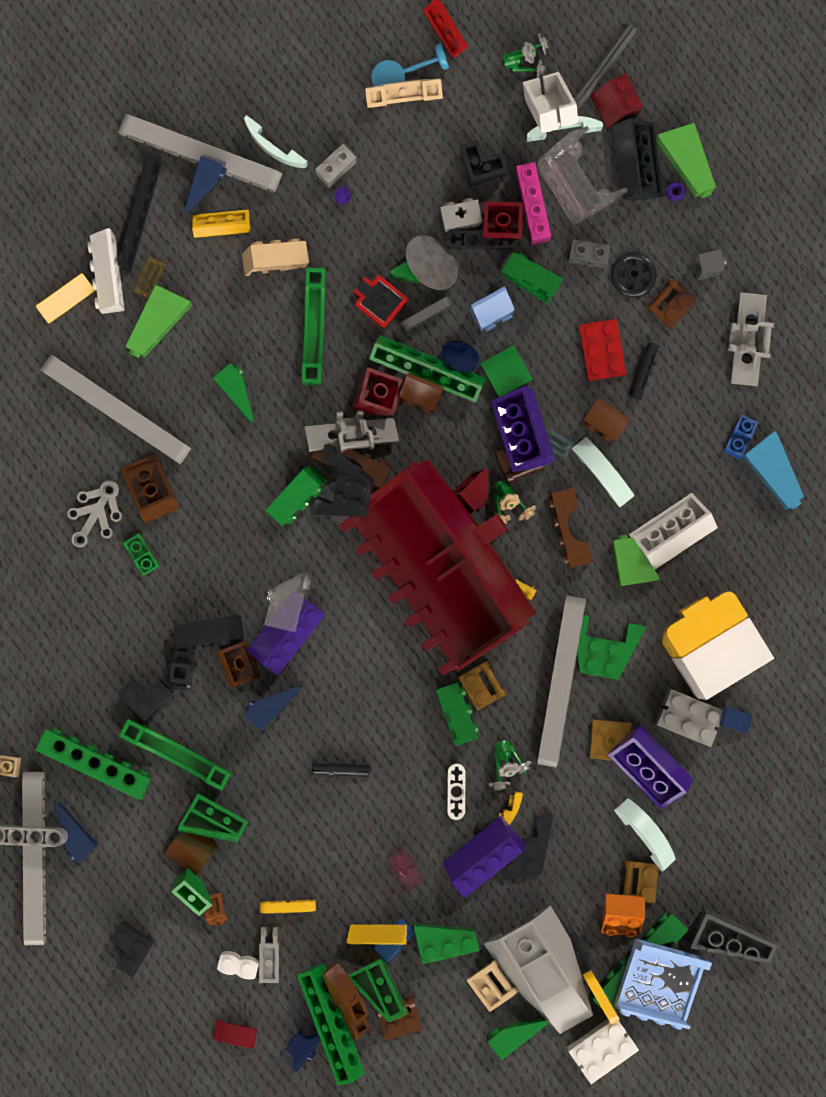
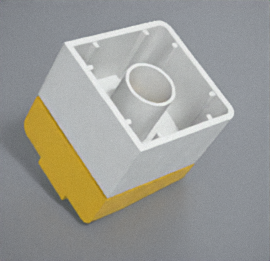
M732 592L721 593L711 600L708 597H702L678 612L681 617L664 629L663 646L670 657H672L671 659L691 692L698 699L707 700L774 659L750 618H746L748 616L746 611Z

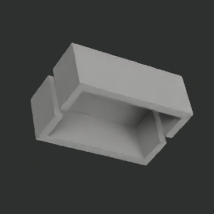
M668 689L662 704L668 708L667 710L660 709L655 725L711 747L717 734L714 728L720 726L723 710L675 690Z

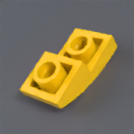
M514 791V795H510L508 803L511 810L503 809V813H499L498 818L502 816L509 825L520 807L522 792Z

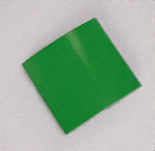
M513 345L480 363L498 398L533 380Z

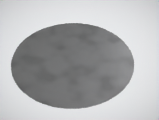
M426 235L417 236L408 243L406 260L411 272L421 283L436 290H445L453 286L458 277V266L445 244L434 237Z

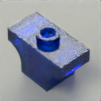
M298 1030L286 1045L285 1050L293 1056L292 1068L297 1072L306 1060L311 1061L317 1053L315 1049L321 1042L317 1032L312 1036H306Z

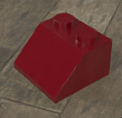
M626 73L608 81L590 95L607 129L640 113L643 108V104Z
M485 201L483 238L522 239L523 202Z
M367 367L360 374L352 409L363 410V413L369 415H394L403 379Z
M487 468L473 471L454 490V493L470 513L481 510L485 506L484 502L488 499L489 471Z

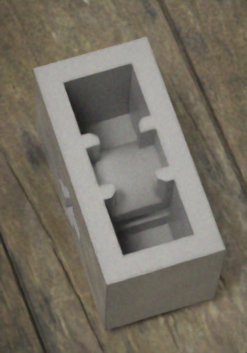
M342 144L315 169L316 175L330 188L357 163L355 155Z
M468 198L462 200V203L455 204L454 202L443 204L444 207H440L445 233L482 226L478 200ZM458 211H461L462 214H464L463 218H460V216L458 215Z

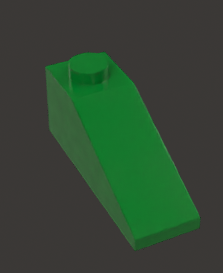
M230 363L213 379L247 419L253 423L254 417L245 381L242 377L244 373L237 365L233 366Z
M539 1018L501 1026L499 1029L495 1027L488 1033L487 1042L500 1059L503 1060L548 1025L547 1020Z

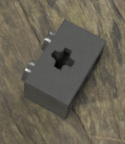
M573 239L568 262L606 268L611 245Z
M721 250L699 254L693 261L697 280L718 276L727 265L726 257L724 254L722 255Z

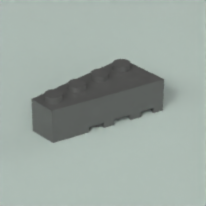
M706 908L703 909L688 942L690 949H701L733 957H744L745 959L765 963L771 962L778 947L775 939Z

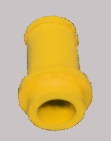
M516 579L527 599L532 600L537 591L533 589L534 586L531 588Z

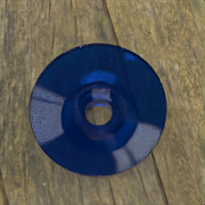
M453 341L446 344L442 350L444 363L455 371L469 372L475 369L479 363L478 352L468 343Z

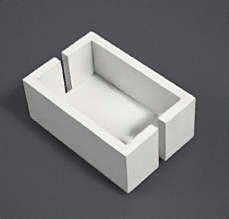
M559 72L542 76L544 95L541 92L539 78L523 82L525 102L541 133L558 129L560 125L561 127H566L578 123L576 102Z
M608 1018L567 1047L568 1052L577 1065L580 1066L581 1071L590 1084L639 1051L622 1024L617 1021L611 1025Z

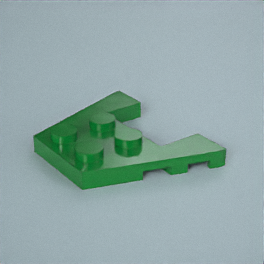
M584 615L577 651L580 673L618 680L642 637L646 626L628 623L625 643L586 636L589 616Z

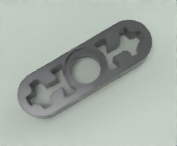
M445 297L407 318L401 323V326L405 332H408L426 322V319L429 317L431 319L451 308L453 304L449 297Z

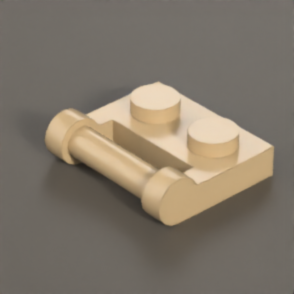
M496 960L491 961L467 979V982L489 1012L518 992L516 987H512L498 968ZM492 971L506 990V993H501L487 973Z

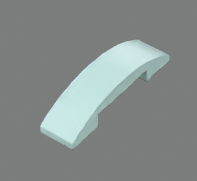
M247 115L245 116L244 120L252 138L267 154L293 167L306 168L308 166L307 161L295 151L291 150L286 155L260 135L263 132L262 127Z
M578 116V123L566 127H561L560 125L555 130L581 126L582 133L601 131L603 123L596 119ZM536 126L527 133L526 141L544 140L547 133H541L539 127Z
M587 437L572 448L573 452L593 473L619 508L634 497V494L618 472Z
M626 799L614 810L625 825H631L652 852L650 857L661 871H664L676 860L663 833L638 805L630 799Z

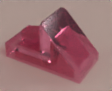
M404 848L388 858L399 879L409 891L425 881Z

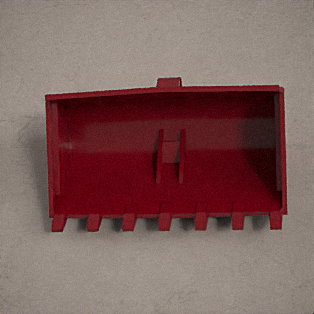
M430 459L420 464L415 461L371 495L368 515L364 517L349 516L338 525L343 533L354 526L357 527L366 540L355 549L359 556L372 550L382 564L372 575L378 580L389 574L399 589L388 598L394 604L405 597L415 611L414 614L405 620L409 628L422 621L431 634V637L421 644L425 651H428L438 645L448 658V661L438 668L443 676L454 669L458 672L529 624L527 620L537 613L491 544V542L508 531V527L498 514L479 526Z

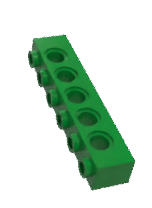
M382 335L375 342L369 358L406 375L409 373L443 387V390L475 403L486 379Z
M57 728L45 729L35 751L138 800L143 799L153 779L149 776V772L140 768L137 771L131 768L132 764L124 760L120 763L114 760L115 756L110 753L104 752V754L97 752L98 748L93 745L87 744L84 746L79 743L80 739L74 736L65 737L62 735L63 731ZM58 741H62L65 744L63 751L57 750L56 743ZM75 749H79L82 752L80 760L76 759L73 755ZM93 757L98 758L100 761L98 768L91 765ZM111 765L117 768L115 776H111L108 773V768ZM127 774L134 776L135 781L133 784L126 782L125 777Z
M323 963L305 969L297 974L337 1086L354 1082L364 1075L365 1072L339 1006L334 1005L322 975L327 970Z

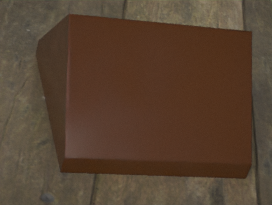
M247 641L217 651L231 688L261 677L253 655L247 650L249 647Z
M180 832L164 854L183 869L189 868L197 875L218 845L206 836Z

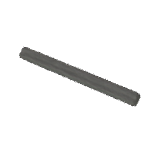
M627 25L574 97L577 112L636 33L634 26Z

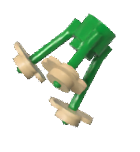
M505 480L493 485L494 493H492L495 501L496 511L505 524L511 518L510 515H501V510L513 509L516 505H519L524 511L519 516V521L524 518L525 520L532 518L536 510L535 505L527 509Z

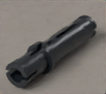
M651 342L647 343L646 351L640 360V369L630 394L631 398L642 400L652 367L655 366L654 360L659 345Z
M329 762V764L312 763V775L370 777V765L333 764V762Z

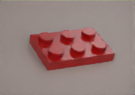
M617 319L579 325L588 382L625 376L626 370Z

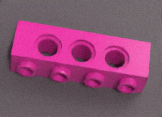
M533 162L516 166L515 173L521 201L523 202L531 245L550 241L551 233L536 164Z

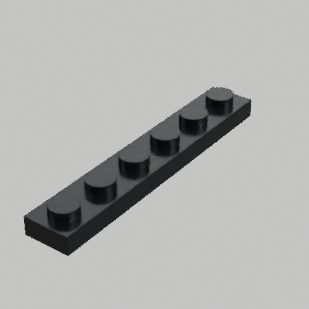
M148 156L147 161L143 165V175L138 183L137 197L133 201V211L128 219V228L123 237L122 250L117 258V265L126 271H132L162 165L158 159Z

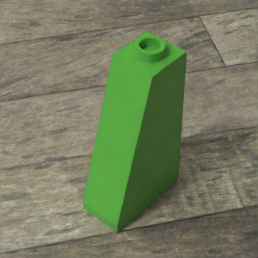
M695 123L658 134L656 138L658 145L695 197L701 196V198L712 195L716 186Z
M155 285L125 346L130 350L129 354L137 358L140 355L146 357L191 308L192 303Z

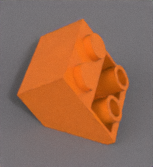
M606 894L603 903L601 933L610 936H639L645 920V897Z

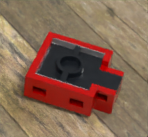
M380 275L375 278L373 283L365 277L353 291V294L359 298L355 303V307L383 330L389 326L408 302V298Z

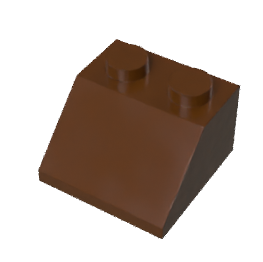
M407 373L399 399L402 400L401 404L412 407V405L420 407L419 411L425 414L434 413L442 395L443 387Z
M600 398L596 400L582 420L585 423V428L591 432L597 431L601 434L600 438L608 443L610 441L614 443L630 421L628 417Z

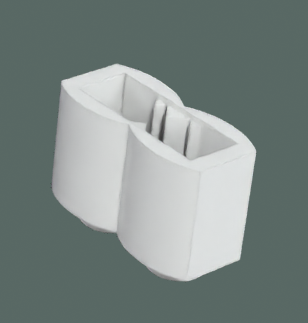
M224 951L220 955L217 970L228 975L237 974L243 979H255L259 960L252 956L241 957L235 952Z

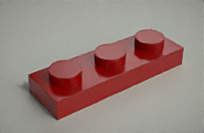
M433 0L423 11L450 56L455 58L468 45L441 0Z

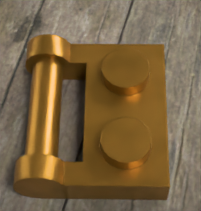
M488 660L458 677L477 711L507 694L505 688L502 689L489 667L491 664ZM482 670L496 692L492 696L478 674Z
M624 860L625 877L623 893L621 895L645 897V902L655 903L658 866L655 863ZM633 868H638L636 894H631Z

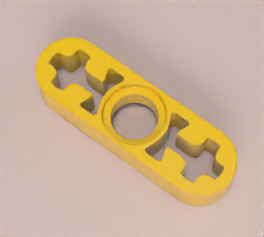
M292 900L290 903H286V901L260 902V913L316 911V900Z
M590 970L583 974L611 1025L619 1021V1017L593 972Z

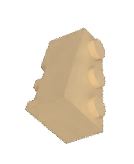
M290 239L288 242L281 243V240L270 241V244H263L261 241L253 242L242 253L245 276H250V273L255 271H262V274L268 273V270L284 271L304 268L309 264L306 241H299V239Z

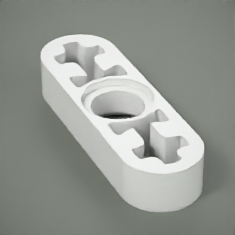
M458 763L452 764L448 769L447 811L449 817L453 820H459L465 814V769ZM455 767L462 771V774L458 775V781L463 780L462 784H450L451 780L455 781L454 774H451ZM454 786H459L462 789V794L459 797H454L451 794V789ZM450 799L455 801L462 799V803L458 802V808L462 809V813H458V816H454V813L451 812V809H454L455 803H450Z

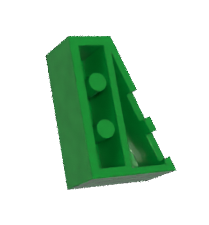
M513 252L500 275L549 305L561 286L563 278L544 269L539 264L527 260L528 258L525 255Z
M313 464L304 468L266 511L281 526L287 523L290 525L298 517L296 514L300 510L303 511L310 504L309 500L312 497L315 498L323 490L322 487L329 479Z
M458 682L436 689L455 746L478 739L476 735L479 732L475 721L472 722L470 715L473 714L470 704H465L463 698L466 696L463 685L459 686Z
M197 794L177 831L238 842L249 821Z
M414 923L422 964L479 951L473 928Z
M379 959L348 975L360 993L369 1000L387 1022H393L409 1014L384 959Z

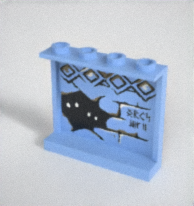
M635 939L614 1006L619 1010L620 1014L625 1016L632 1014L644 1021L652 1019L660 1025L667 1023L679 1030H682V1027L690 1029L691 1026L686 1023L703 970H710L712 963L703 956Z

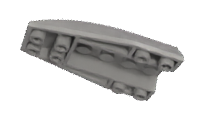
M551 905L535 913L533 919L504 935L500 933L484 942L493 960H496L498 968L509 983L516 987L518 992L559 1034L593 1016L571 939Z

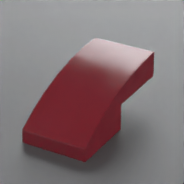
M217 1020L213 1040L253 1049L258 1029L242 1024H233L224 1020Z

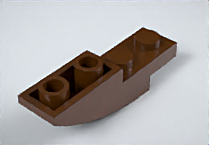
M335 962L322 975L334 1005L339 1006L351 1037L358 1040L370 1029L366 1018L369 1012L349 976L340 964Z

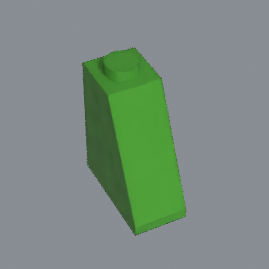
M627 535L616 536V540L612 541L619 587L658 581V574L634 538H628Z

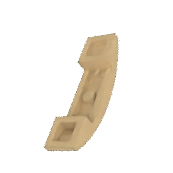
M441 79L402 81L365 88L367 108L386 106V104L443 98Z

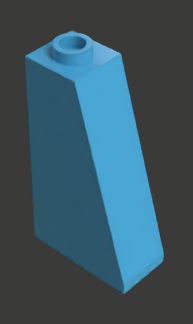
M774 431L747 452L743 458L784 509L791 508L793 510L801 504L800 499L804 495L779 436Z

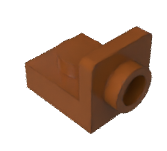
M217 893L210 895L213 905L204 912L206 921L209 925L213 926L221 925L224 921L228 920L222 895Z

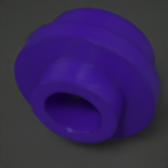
M673 182L668 185L666 195L671 201H680L685 195V188L681 183ZM677 189L679 194L674 195L672 190Z
M339 187L335 193V201L341 206L349 202L351 197L349 188Z

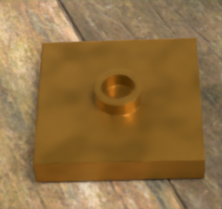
M592 720L589 758L612 760L608 756L609 752L631 732V723Z

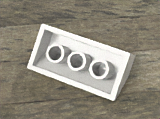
M108 228L90 235L91 241L88 242L89 253H92L93 260H90L91 271L95 272V279H92L93 289L97 290L98 298H95V306L102 314L125 311L120 269L117 265L116 238L111 229Z
M691 493L630 533L629 536L634 538L655 570L718 527L711 512Z

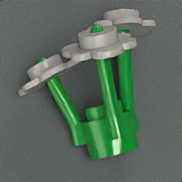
M539 33V43L532 45L531 43L524 42L522 49L504 54L506 68H512L513 72L537 73V78L541 81V77L545 76L546 73L542 60H539L537 68L519 67V65H522V56H525V60L529 61L530 64L534 63L535 49L542 46L546 55L545 49L548 48V40L545 37L541 38Z
M508 740L500 741L494 745L496 749L494 756L496 760L497 782L489 783V786L494 787V790L501 791L506 789V785H511L510 782H502L501 776L510 777L517 772L519 774L526 773L529 765L532 763L531 761L522 763L514 746H510ZM511 754L517 763H509L508 758L511 757ZM500 759L505 762L503 767H500Z

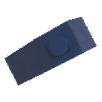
M208 155L200 157L185 212L192 211L221 181V178H225L227 168H225L226 162Z
M58 802L54 807L59 826L68 833V839L64 843L65 848L68 850L67 855L73 861L77 860V862H80L98 844L61 802Z

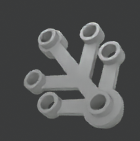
M108 480L103 482L100 489L78 493L77 499L81 503H86L91 498L100 497L96 504L68 510L67 515L72 520L91 513L81 532H76L72 536V543L76 547L81 548L87 545V536L97 518H99L102 529L101 536L106 539L112 537L113 531L109 528L104 509L107 501L112 512L110 514L111 520L115 522L122 520L121 517L123 516L119 512L115 498L119 493V487L114 481ZM107 487L113 488L112 493L108 494L106 492ZM86 494V500L81 501L80 495ZM75 510L77 512V516L71 517V511ZM119 513V519L115 520L113 514ZM109 529L110 535L104 536V530ZM80 536L84 538V542L81 544L77 542Z

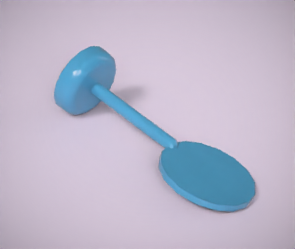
M441 43L434 47L436 57L405 69L392 60L380 62L373 69L371 76L372 84L377 86L405 81L406 73L439 61L443 70L449 69Z

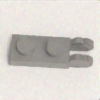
M261 927L259 983H279L278 927H273L272 930L273 943H266L267 930L266 927Z

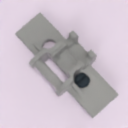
M740 292L738 318L736 323H731L728 351L733 352L734 356L731 384L758 386L761 358L771 357L769 348L771 329L774 328V323L765 322L767 295ZM758 328H764L761 353L756 352V346L754 345ZM744 353H748L752 357V361L749 364H745L742 361Z
M357 410L353 418H343V412H336L335 424L304 427L309 452L324 450V445L328 443L333 445V449H337L339 452L360 448L374 449V445L399 443L394 418L365 421V419L363 420V410ZM335 433L338 437L331 440L328 434Z

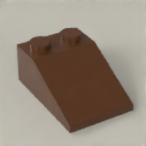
M156 453L120 468L144 523L180 508Z

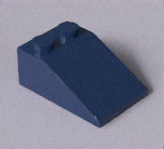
M297 686L256 702L253 700L245 707L247 712L244 716L257 729L262 731L303 687Z

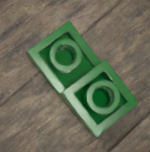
M139 532L123 542V545L143 576L160 567Z

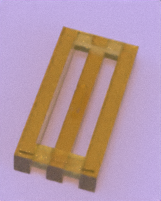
M148 257L133 291L149 298L155 285L158 286L167 265ZM151 262L154 263L143 290H139ZM158 265L161 266L149 293H146Z

